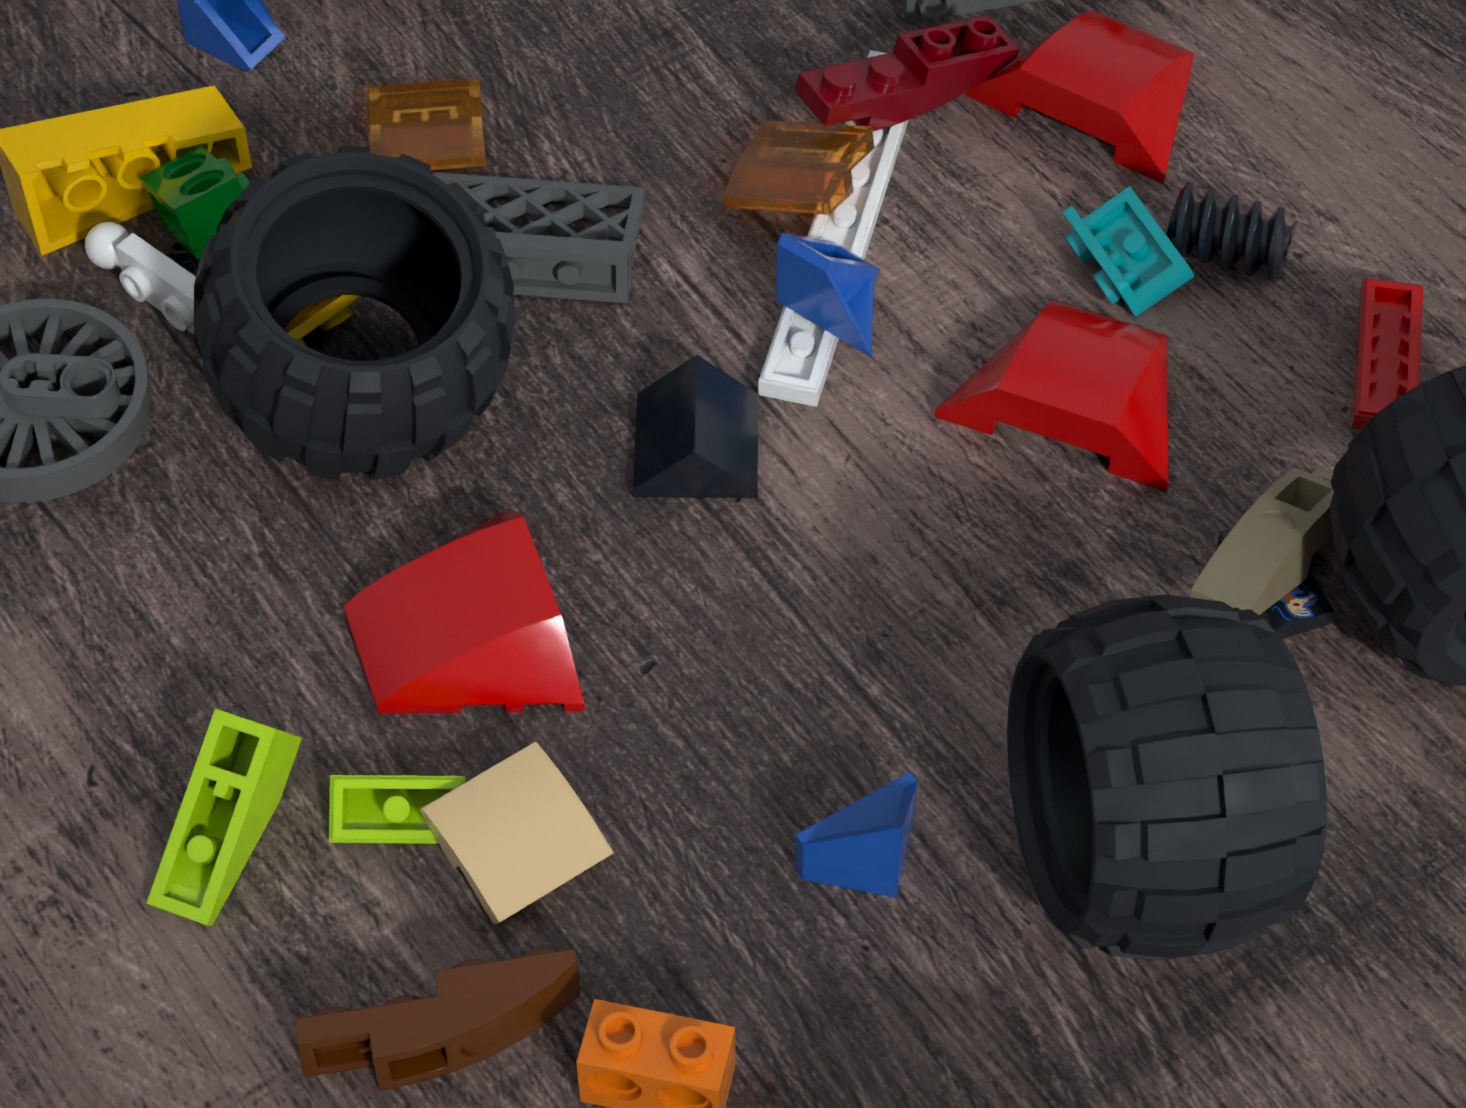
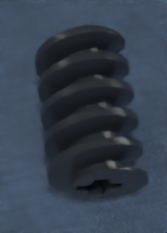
M1187 181L1174 205L1166 236L1170 241L1174 237L1175 248L1182 257H1186L1194 245L1197 244L1198 259L1202 263H1209L1216 252L1220 250V261L1223 269L1231 270L1239 258L1243 256L1244 274L1248 276H1254L1262 264L1266 263L1267 281L1276 283L1284 269L1297 220L1291 227L1286 226L1285 208L1279 206L1268 221L1263 220L1262 202L1255 200L1246 214H1242L1239 208V195L1232 194L1223 208L1217 207L1216 189L1209 188L1200 202L1194 201L1193 183Z

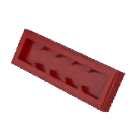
M1363 278L1359 298L1352 413L1353 429H1362L1392 401L1419 385L1423 285Z

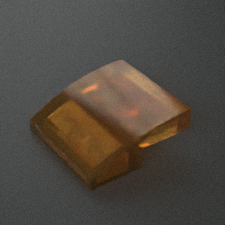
M480 79L367 87L370 153L399 158L403 153L430 164L431 170L486 166Z
M768 121L752 138L736 164L723 196L724 207L830 215L854 192L851 170L874 149L872 127L835 124L823 126V124Z

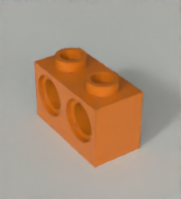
M594 999L576 1062L580 1102L608 1108H725L735 1070V1027Z

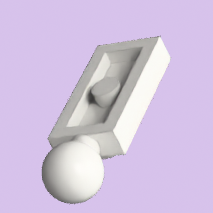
M103 222L94 226L88 232L85 239V251L88 258L95 265L104 269L120 267L122 271L119 275L121 284L131 297L139 302L146 300L159 309L176 329L180 331L187 329L194 334V282L196 276L134 233L130 235L120 224Z

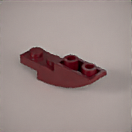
M989 15L974 17L898 34L892 53L801 72L798 75L794 91L823 126L855 120L865 133H869L918 117L970 91L1016 59L1020 48Z

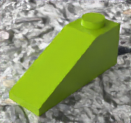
M215 708L146 904L207 926H213L281 800L302 737Z

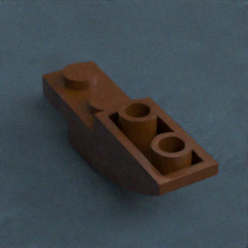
M539 948L525 953L522 957L493 962L480 959L465 960L455 964L452 968L434 971L438 996L420 998L413 995H404L392 998L384 1005L353 1010L345 1007H329L316 1012L313 1016L294 1019L297 1046L305 1077L374 1066L379 1091L449 1074L491 1057L526 1038L556 1017L581 995L576 949L557 951L551 948Z

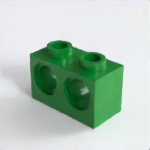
M201 145L139 177L163 227L197 260L201 259V255L210 237L217 236V226L225 210L250 184L243 173L235 174L225 157L216 159Z

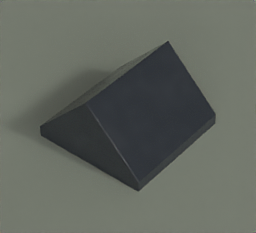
M698 355L638 392L633 497L758 498L759 394Z

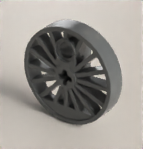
M40 298L0 305V345L14 341L17 353L16 357L9 360L0 351V462L9 453L6 467H0V501H47L84 490L101 481L120 467L134 452L146 432L151 413V391L143 350L131 331L118 319L84 303L63 299ZM43 335L38 354H29L26 338ZM63 337H74L59 354ZM99 344L104 346L96 352L92 353ZM124 364H127V365H128V367H124V368L118 369L119 367L123 366ZM133 392V395H123ZM49 431L69 451L72 457L55 462L48 434ZM78 434L98 442L89 447ZM36 436L43 466L27 468Z

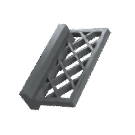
M434 172V176L446 184L457 182L478 203V208L484 213L486 227L494 228L497 231L495 232L496 237L501 241L514 284L513 295L628 303L631 291V269L645 206V188ZM494 197L509 198L511 202L495 209L485 201ZM549 202H564L569 205L554 213L549 212L543 207V205ZM607 206L629 207V209L610 218L600 211V209ZM525 213L536 220L519 229L509 222ZM583 217L593 224V226L578 233L567 226ZM549 233H552L554 236H545V235H547V234H549Z

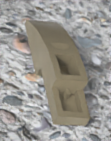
M1293 467L1280 477L1255 501L1228 533L1191 588L1189 597L1222 601L1231 608L1238 607L1240 610L1251 609L1260 615L1306 580L1312 556L1334 540L1330 515V503L1334 493L1330 482L1333 474L1320 469L1310 474Z

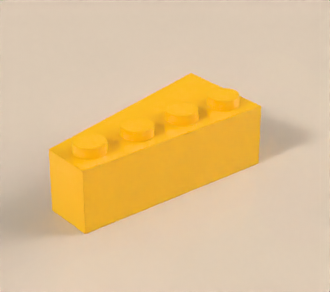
M215 85L0 129V166L12 208L41 256L86 238L88 232L99 223L114 222L119 224L153 210L154 207L139 177L200 145L216 159L225 157L235 174L252 168L245 127Z

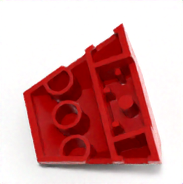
M1088 11L1072 19L1039 44L1014 59L996 74L966 92V96L1014 118L1024 106H1027L1116 146L1114 163L1164 185L1195 53L1099 11Z
M1053 300L935 409V417L989 435L993 434L998 422H1002L1110 457L1108 473L1167 492V335Z
M510 507L448 544L390 572L360 591L343 606L378 714L460 713L463 707L468 705H503L506 712H523L524 705L564 704V711H585V703L562 614L524 516Z

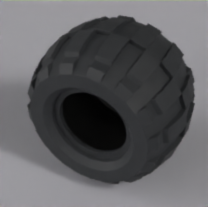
M339 146L338 152L317 157L312 156L309 152H305L280 162L279 168L272 171L267 182L254 179L225 210L217 226V236L210 237L201 255L194 282V343L203 360V374L225 415L230 416L234 424L243 423L242 426L248 440L279 463L286 457L306 464V471H309L308 475L333 480H340V473H368L370 480L400 475L402 471L407 470L413 459L421 457L430 462L461 440L471 427L474 415L481 416L490 405L506 374L516 323V314L512 302L514 284L501 241L497 239L494 228L486 227L484 213L478 208V203L457 182L446 184L434 176L430 164L403 153L399 158L370 153L371 147ZM338 295H358L375 299L397 311L410 324L417 336L420 347L397 357L376 361H351L327 356L310 349L288 335L285 330L301 310L314 302Z
M1465 365L1421 383L1396 398L1377 413L1350 441L1348 450L1335 464L1330 482L1334 491L1330 503V515L1336 562L1355 608L1385 649L1403 661L1406 670L1422 679L1435 680L1457 686H1466Z
M1164 594L1111 600L1069 616V619L1059 622L1056 628L1043 629L1040 635L1032 637L1016 666L1009 696L1007 752L1010 791L1020 846L1030 880L1046 915L1072 944L1082 949L1098 947L1099 950L1111 956L1157 961L1224 951L1265 935L1266 927L1291 920L1295 910L1302 909L1319 873L1324 853L1327 826V791L1319 729L1311 698L1301 671L1290 650L1267 621L1251 609L1240 610L1238 607L1231 608L1222 601Z

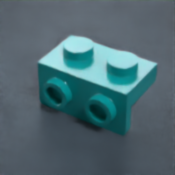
M1130 186L1083 219L1072 205L1062 211L1073 228L1064 237L1083 264L1092 259L1096 261L1101 270L1092 276L1112 305L1123 299L1135 317L1195 277L1189 265Z

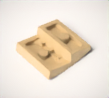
M536 741L419 810L453 869L459 866L493 925L502 922L614 853L575 791Z

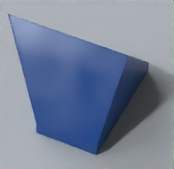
M177 0L185 42L244 72L253 69L286 38L273 22L264 0Z
M782 233L777 243L776 301L871 357L874 282L880 268L834 241Z
M908 772L797 833L795 836V871L800 878L806 881L897 898L915 814L917 780Z

